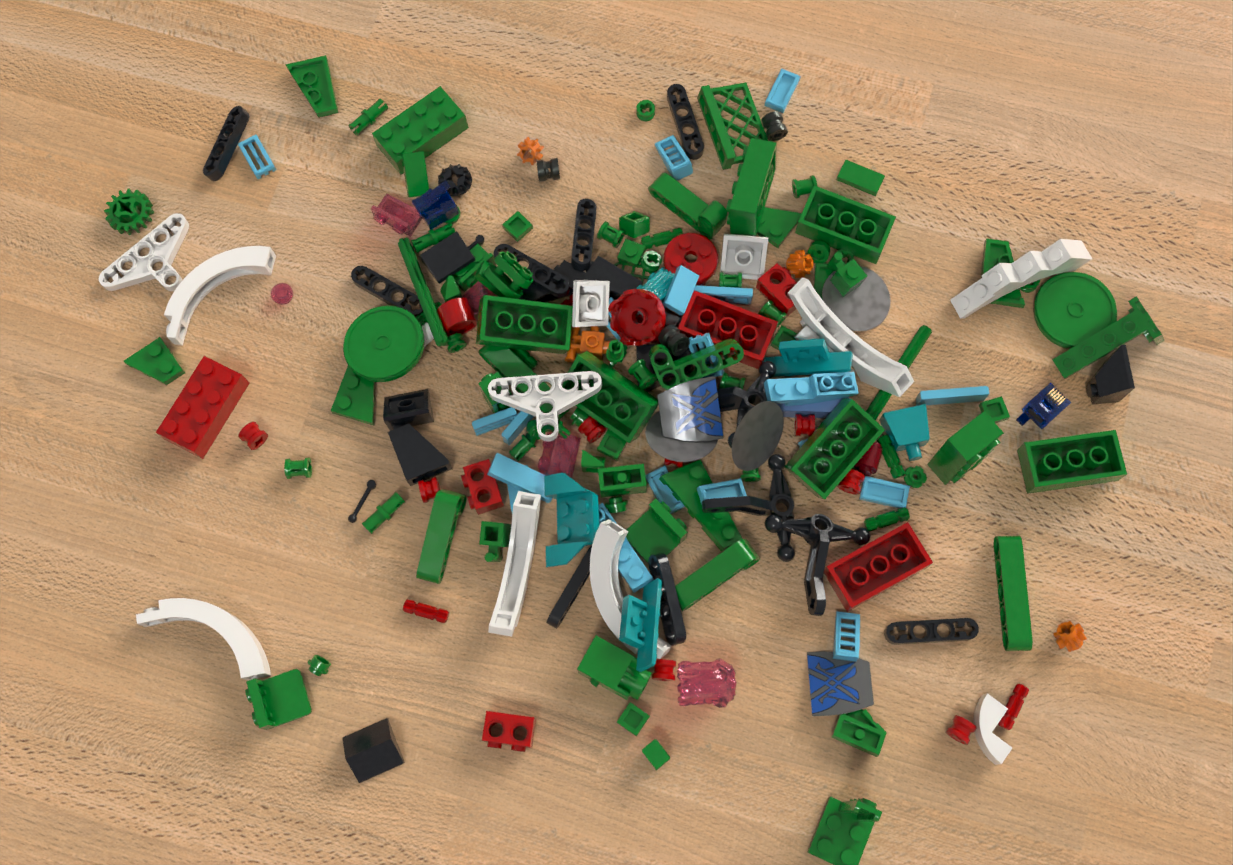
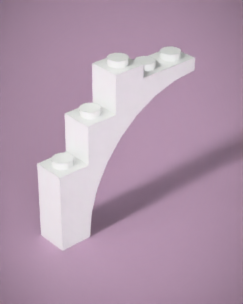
M1059 239L1042 252L1029 251L1013 263L997 264L981 275L983 278L950 299L960 319H964L994 300L1027 284L1051 275L1075 271L1092 260V257L1082 241Z
M802 277L788 292L802 317L800 324L803 328L806 325L809 326L821 339H825L826 344L834 352H852L851 366L855 369L861 382L897 397H901L912 385L914 380L907 366L880 353L853 333L824 303L809 279Z

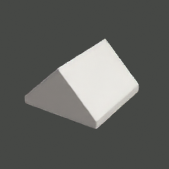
M724 234L720 272L737 275L740 272L742 273V279L758 280L765 270L768 238Z
M573 281L572 327L608 325L610 281Z

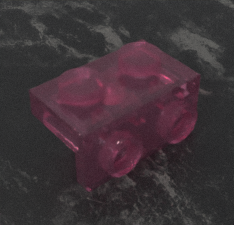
M389 194L384 196L378 207L374 205L371 207L373 218L381 225L387 224L400 235L404 233L411 237L423 219L421 211Z
M558 434L557 438L553 441H543V454L538 461L539 472L546 476L564 472L572 478L581 438L566 434L567 438L564 439Z

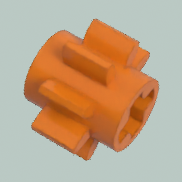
M527 137L524 142H520L517 145L521 149L517 156L521 157L523 163L530 162L531 165H534L536 159L541 160L543 157L540 152L544 146H540L538 139L530 140Z
M804 250L795 251V254H789L790 257L786 261V268L791 274H795V278H805L806 274H810L814 266L810 254H805Z
M1071 621L1061 623L1057 627V632L1053 633L1059 648L1063 649L1066 646L1069 652L1078 650L1083 645V640H1087L1080 624L1074 626Z

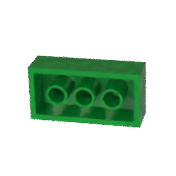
M439 86L374 131L372 136L376 146L399 174L402 175L404 170L401 154L424 151L426 158L469 127L466 115L443 88Z
M751 138L749 146L744 147V162L739 164L737 177L739 178L738 181H734L732 186V194L734 195L732 199H728L726 212H729L727 225H730V234L757 236L776 171V142Z
M814 185L799 218L795 233L814 241H824L829 247L837 250L844 249L853 253L855 257L877 264L896 216Z
M483 295L479 300L476 344L565 354L570 349L573 306Z
M586 351L578 354L567 373L596 372L601 376L602 387L597 394L575 406L628 443L636 440L658 407V399L642 390L638 385L590 352ZM578 379V390H582L581 379ZM589 379V387H594L595 382L593 379ZM565 380L562 383V387L566 390H570L575 386L572 380Z
M843 398L784 468L816 497L825 500L885 429L853 399Z
M984 411L948 438L927 465L944 485H947L950 481L955 484L970 469L973 470L981 464L988 454L1001 443L998 439L1004 432Z
M1116 430L1024 442L1017 449L1027 494L1116 482L1127 475Z

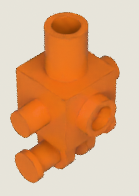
M571 325L570 349L567 352L565 361L573 363L576 353L581 354L586 351L603 361V354H606L611 342L605 341V333L599 332L598 326H591L590 331L582 330V336H578L580 327H572Z

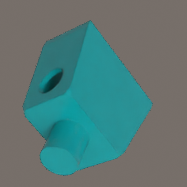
M926 404L883 413L879 420L885 429V434L890 436L891 446H894L896 452L906 450L909 461L921 459L920 447L925 446L930 440Z

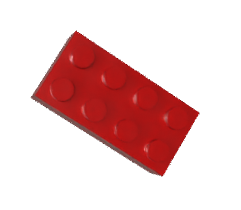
M694 290L678 329L680 334H685L688 338H695L697 335L704 336L705 333H709L714 345L727 339H735L744 351V356L740 363L759 370V366L763 363L775 334L778 321ZM733 347L730 348V355L735 354Z
M203 356L156 433L164 440L204 459L250 383L242 374Z
M907 522L826 566L824 574L845 610L849 612L925 570L933 561Z

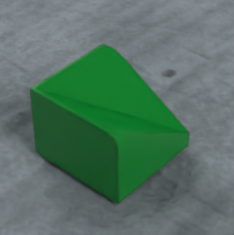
M636 211L619 217V231H625V235L632 238L644 235L650 231V217Z
M448 276L440 289L445 302L455 298H462L454 277Z
M582 450L581 468L583 472L598 473L599 468H605V457L592 456L585 450Z
M654 739L642 749V753L656 771L670 760L669 754L657 739Z

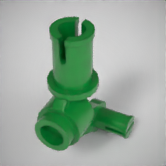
M618 340L611 341L606 351V358L610 361L609 366L613 369L617 363H622L628 349L626 345L622 344L621 341L618 342Z
M558 419V434L566 439V434L569 436L571 432ZM530 420L527 423V434H523L522 439L509 451L511 456L519 462L532 447H536L534 443L540 439L536 420ZM545 425L542 427L541 432L543 434L545 432H554V427L552 425Z

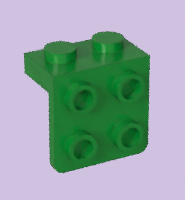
M656 498L649 504V510L626 529L628 531L626 537L629 544L647 563L651 555L664 553L667 556L687 538L688 533L685 523L680 518L675 519L670 514L671 509L663 501L660 503Z
M298 669L290 670L263 681L256 678L246 681L248 687L245 690L246 697L249 703L252 702L254 708L252 719L254 724L259 726L260 729L269 730L310 715L312 712L302 673Z

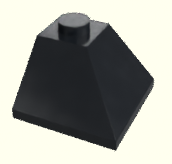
M1121 345L1110 355L1088 382L1086 391L1087 396L1091 398L1092 405L1120 402L1135 388L1126 345Z

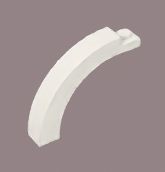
M247 246L228 250L211 257L192 270L178 285L167 304L164 316L171 322L166 328L167 338L173 344L183 346L194 310L201 300L220 284L244 275H271L276 258L271 247Z
M521 491L517 493L513 504L510 541L497 602L489 623L488 633L512 637L514 629L517 627L527 589L536 541L541 495Z
M608 519L600 523L592 544L590 581L597 607L607 626L619 639L624 597L618 577V560L628 531ZM659 637L656 654L657 658L661 659L669 652L671 645ZM623 643L635 654L638 652L637 648L632 647L626 643Z
M170 598L158 600L159 608H148L144 610V613L136 614L137 624L144 627L173 621L204 623L215 629L228 642L236 656L242 679L249 681L255 678L271 676L266 654L253 632L237 617L217 606L195 599Z

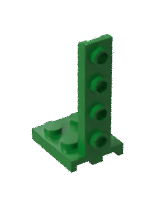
M1137 296L1128 301L1131 309L1128 310L1130 314L1052 359L1064 379L1079 372L1141 334H1144L1149 343L1154 341L1158 345L1165 341L1162 333Z
M829 796L807 853L833 865H859L873 825L879 821L882 811L876 809V803L865 798H858V800L850 799V801L842 802Z

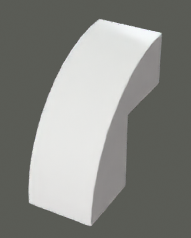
M987 693L980 697L976 705L973 724L977 727L975 736L981 750L992 763L998 765L1003 763L1012 747L993 734L992 731L1008 708Z

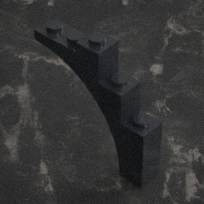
M600 256L595 261L590 262V266L585 272L575 270L571 263L566 260L554 268L556 272L564 275L570 282V292L567 296L573 294L574 280L610 281L609 298L612 297L614 300L618 299L626 290L636 289L639 285L643 286L641 280ZM540 271L536 273L535 278L543 281L548 275ZM554 283L556 285L557 290H559L560 288L564 289V283H561L560 285ZM531 284L527 289L520 287L523 295L519 298L521 300L547 303L559 299L534 284Z

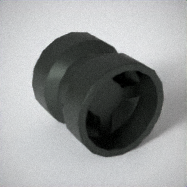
M770 112L762 118L761 121L763 127L767 129L766 136L769 141L780 140L788 134L786 126L782 123L783 116L781 112Z
M552 158L550 161L536 160L539 182L546 181L549 178L553 180L560 179L558 158Z
M675 325L666 326L658 337L659 342L668 347L669 352L674 356L683 354L690 344L689 338L685 334H680V330Z

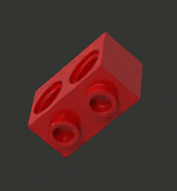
M776 263L758 278L756 288L768 300H772L774 302L773 305L782 313L788 314L787 317L796 310L794 303L786 295L798 282L791 277V273L787 268L781 267ZM772 279H777V280H779L781 283H780V284H774V283L771 282V280H772Z
M489 459L464 466V474L461 475L464 488L469 487L471 493L470 496H467L471 510L475 509L478 515L504 507L496 479L487 475L491 465ZM476 473H483V474H484V477H483L482 480H480V481H473V480H472V479H473V476H474ZM483 494L490 495L489 501L485 503L479 502V498Z
M486 711L482 741L488 742L487 747L501 749L502 744L511 745V750L525 752L526 748H532L536 718ZM495 724H501L503 727V733L499 737L491 735V728ZM524 727L527 730L526 738L521 741L516 740L514 736L516 729Z

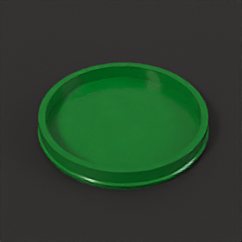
M1066 272L1051 277L1041 286L1034 301V318L1039 330L1052 343L1066 349L1073 348L1117 321V306L1112 293L1100 280L1085 273Z
M380 306L370 309L357 317L346 332L343 343L345 360L357 375L368 381L389 382L401 378L416 366L423 354L425 339L422 326L412 313L400 307Z

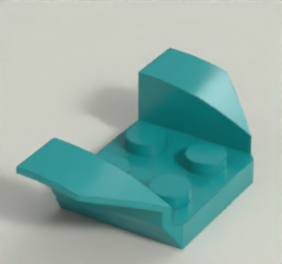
M563 472L544 476L545 497L557 499L558 544L546 546L547 568L567 565L581 549L593 544L595 534L599 528L598 495L583 488Z

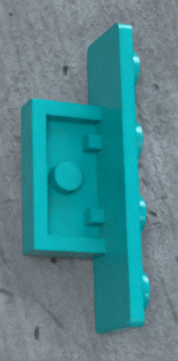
M823 338L780 342L779 351L782 356L766 357L764 359V362L770 361L775 364L776 374L773 377L850 372L853 354L851 351L830 353Z
M658 578L643 587L642 600L631 595L623 598L619 641L638 649L636 670L639 672L653 667L657 660L656 652L662 595V580Z

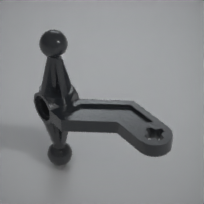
M770 361L761 363L759 366L760 376L746 391L736 386L717 389L720 412L738 409L736 429L747 412L754 407L751 404L756 406L767 401L764 382L776 374L774 363ZM735 432L730 434V436L728 437V445L730 448H732V441Z
M774 454L768 459V466L773 471L769 500L752 496L706 499L702 501V511L705 513L737 511L755 516L777 515L782 520H793L794 502L782 472L786 465L785 458L780 454ZM783 503L787 506V511L780 512L776 509L775 505ZM780 530L777 532V536L781 546L777 549V556L781 561L789 562L795 557V549L790 545L791 533Z
M815 514L812 517L793 520H782L777 515L768 516L764 523L767 531L777 533L780 530H785L803 537L811 545L804 586L809 614L822 616L826 608L823 574L829 543L853 540L855 544L860 546L866 545L871 537L869 531L863 527L857 528L854 531L832 523L823 514Z

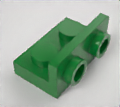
M479 244L470 250L475 261L452 275L456 284L464 292L468 288H473L478 283V280L474 277L480 263L486 260L491 265H496L494 255L492 253L488 254Z

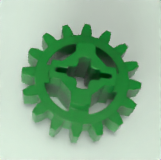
M129 188L125 194L120 190L118 197L111 196L113 202L106 203L109 209L104 210L107 215L105 219L120 234L126 231L128 235H131L132 230L140 233V227L147 228L146 221L152 222L149 215L154 214L151 208L153 204L144 193L141 194L137 189L133 193Z

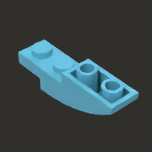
M854 372L812 374L810 377L767 379L764 382L767 401L776 404L785 403V406L826 402L854 396L859 393Z
M599 504V525L608 519L616 523L604 504ZM625 537L620 550L618 572L625 579L633 593L652 582L653 577L629 544L627 537Z

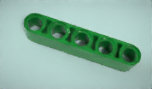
M484 345L478 351L480 356L496 372H499L503 378L537 375L509 348ZM545 382L539 385L541 391L546 392L551 389ZM521 383L517 385L515 390L518 393H525L529 387L527 384ZM544 403L540 407L543 413H549L553 409L550 403ZM570 409L559 414L558 419H561Z
M995 536L993 547L1003 647L1005 651H1031L1033 638L1021 536Z

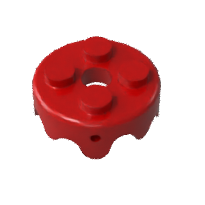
M680 234L673 238L665 248L663 258L664 269L675 274L677 267L682 265L699 275L696 285L705 286L717 270L718 253L716 247L707 237L701 234ZM692 254L696 256L697 260L689 263L685 260V257Z
M645 289L626 290L618 299L612 301L608 307L611 313L610 327L620 336L621 339L619 341L624 345L641 346L655 341L662 329H664L666 322L664 306L657 295ZM638 311L643 314L644 319L642 323L636 320V313Z

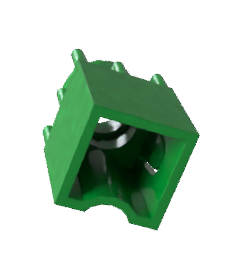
M597 635L594 637L577 668L578 673L588 678L594 687L597 688L600 685L625 700H628L630 696L638 700L652 675V672L648 670L637 671L636 657Z

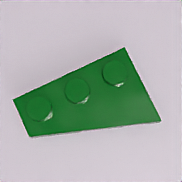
M326 55L285 64L318 118L339 113Z
M986 238L981 275L999 263L1014 262L1009 241ZM1018 288L990 304L1024 308L1025 301Z

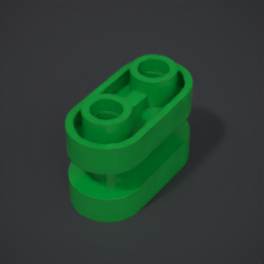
M500 251L494 259L498 266L489 265L484 271V275L505 297L519 299L523 295L520 287L527 289L534 281L532 278L533 274L526 267H522L512 253Z

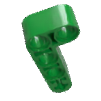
M665 172L648 187V191L656 200L708 239H712L726 224L727 212L721 203L714 200L708 205Z
M735 339L724 340L676 361L672 360L668 349L664 345H654L649 351V358L662 388L666 390L740 362L744 356L743 348ZM731 347H733V348L735 349V350H734V353H735V354H733V355H730V348H731ZM659 352L666 354L665 359L662 361L654 360L655 355ZM718 352H722L724 359L721 358ZM711 355L716 356V361L713 364L705 363L707 357ZM687 365H695L693 372H684V368ZM672 373L674 378L671 381L666 382L662 380L665 374Z
M446 489L439 490L436 493L416 578L437 584L441 583L457 519L464 511L467 495Z
M747 539L737 541L675 586L682 611L687 610L737 573L747 570L760 560V557Z

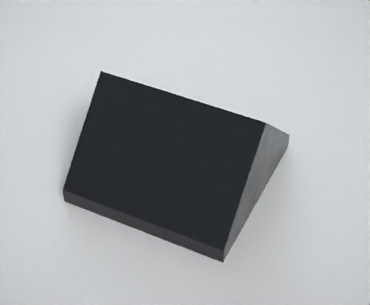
M457 231L419 256L420 260L439 284L445 281L448 276L454 275L475 261L474 256Z
M428 389L384 397L383 420L390 431L399 424L406 425L409 423L411 426L434 422Z
M388 718L342 737L345 759L359 783L405 763Z

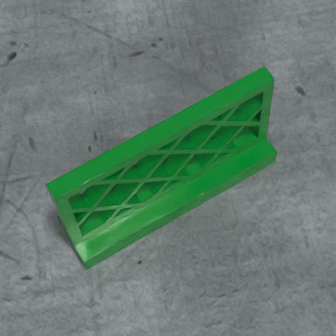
M746 82L717 88H710L709 85L701 86L697 100L723 170L731 169L733 164L744 162L743 156L736 157L734 151L736 146L743 150L747 146L739 141L742 135L749 139L754 138L768 141ZM743 90L744 99L741 100L732 95L734 91ZM720 94L727 99L723 104L717 101L714 95ZM729 99L740 105L737 111L726 106ZM742 107L750 110V118L739 113ZM723 110L733 115L731 121L722 118L721 112ZM736 117L746 122L743 129L733 124ZM748 125L757 128L758 134L756 136L746 131ZM729 128L740 133L737 140L728 135L727 131Z

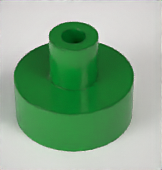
M818 240L811 243L807 254H810L814 263H825L829 258L831 250L826 242Z

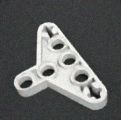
M178 213L169 216L103 270L99 275L100 284L108 291H115L157 279L166 290L175 291L182 282V278L171 265L189 229V223L186 218ZM179 222L181 226L177 227L175 226V223ZM168 228L174 233L173 236L168 232ZM166 234L165 241L161 243L156 242L158 235ZM146 247L150 249L148 255L139 256L141 249ZM128 261L133 262L131 269L122 270L124 263ZM156 262H163L160 270H153L152 267ZM117 270L123 275L122 278L116 273ZM176 276V282L174 284H166V280L168 277ZM109 277L114 280L112 283L107 280Z
M593 371L507 377L492 380L488 385V391L492 400L536 416L537 432L540 439L550 442L558 436V415L597 394L601 390L602 380L601 376ZM578 379H581L582 390H578ZM589 379H593L595 382L594 387H589ZM565 380H572L575 386L570 390H566L562 387V383ZM542 382H549L552 387L549 391L544 392L539 389V385ZM525 383L529 388L525 393H518L515 390L517 385ZM508 385H511L513 395L509 396ZM497 386H501V388L503 389L501 390V394H497L496 391H494L497 390ZM550 403L553 409L549 413H543L540 410L541 405ZM552 425L554 432L551 435H545L541 432L542 427Z

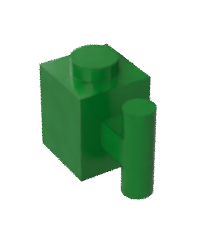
M836 252L828 262L827 267L830 270L836 271L830 281L840 294L845 297L862 284L867 278V274L854 259L845 265L841 260L843 258L842 253Z
M481 522L479 545H489L488 553L484 557L487 562L502 561L500 548L509 547L512 524Z

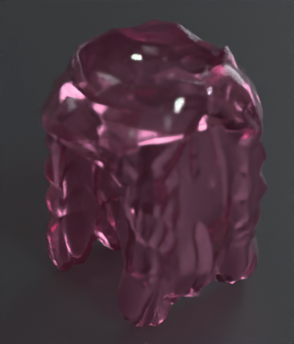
M721 658L713 662H680L677 670V678L680 681L677 686V690L680 693V697H678L679 706L713 704L716 707L725 708L736 695V672L733 666Z

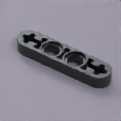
M673 84L667 90V101L685 154L689 159L697 160L703 155L704 144L685 88L680 84ZM674 92H677V94L680 95V97H679V101H680V102H678V103H677L676 96L673 95ZM679 109H685L688 114L681 117L676 112ZM691 127L694 132L687 135L683 133L682 129ZM691 141H693L695 148H698L696 152L691 149Z
M236 106L229 112L205 163L203 174L211 181H218L224 175L249 121L250 114L241 106Z
M590 199L580 200L576 210L571 266L578 271L587 270L592 257L597 206ZM584 208L588 209V215H584ZM586 223L590 228L583 229L579 224ZM585 240L588 242V245L582 246L577 241ZM579 254H584L583 261H579Z
M500 244L494 249V258L500 251H509L516 256L517 262L526 261L529 264L527 269L533 274L532 278L534 281L532 284L558 298H563L569 294L570 282L564 275L510 245ZM544 271L548 276L545 280L539 281L535 278L537 272ZM554 283L557 285L564 283V289L560 288L557 290Z
M357 266L352 270L351 278L354 284L362 290L391 306L409 311L415 317L423 312L418 296L365 266ZM365 274L366 278L370 280V282L368 283V281L363 278L359 280L357 276ZM379 282L385 283L384 290L379 292L374 290L375 284ZM397 292L404 295L403 299L399 302L392 300V296ZM408 299L409 302L414 306H417L419 304L420 309H415L413 311L411 305L407 304Z
M592 545L547 619L546 623L556 629L562 623L590 575Z
M664 553L654 554L649 557L648 565L653 580L657 578L662 580L660 617L664 634L670 645L682 644L686 640V630L670 563Z
M971 618L893 622L888 625L884 630V636L890 644L894 645L968 641L977 636L979 627L976 621ZM965 623H967L969 628H972L968 635L965 631H959L956 633L957 637H954L955 628H962L965 626ZM944 624L949 628V635L947 637L939 636L937 633L938 625ZM906 626H908L909 640H907V634L900 635L898 640L895 639L894 635H890L894 627L900 632L906 631ZM915 626H922L925 629L926 635L924 638L915 637L913 633Z

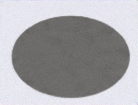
M862 266L860 267L867 274V278L859 287L845 297L840 294L830 281L836 271L829 275L822 291L824 303L852 331H867L877 327L884 321L890 309V294L885 282L874 271Z
M765 401L757 404L747 412L739 423L732 441V458L739 469L744 471L754 470L764 464L775 451L780 441L784 424L782 410L776 403Z
M660 411L651 417L645 431L647 442L652 450L666 459L677 462H690L705 457L715 448L718 439L711 441H683L664 437Z

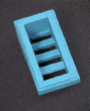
M674 135L655 143V147L671 177L678 181L693 173L692 163ZM672 145L674 146V147H672V148H670V149L664 151V149H666V148H668V147H670V146H672Z
M836 611L832 659L856 662L859 659L860 614ZM841 619L854 620V624L841 623ZM841 628L853 629V633L841 632ZM841 637L853 638V642L843 641ZM840 645L850 646L852 650L840 649Z

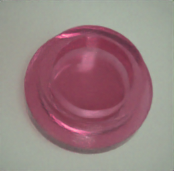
M279 283L272 288L271 298L275 303L284 305L292 300L293 290L288 284Z

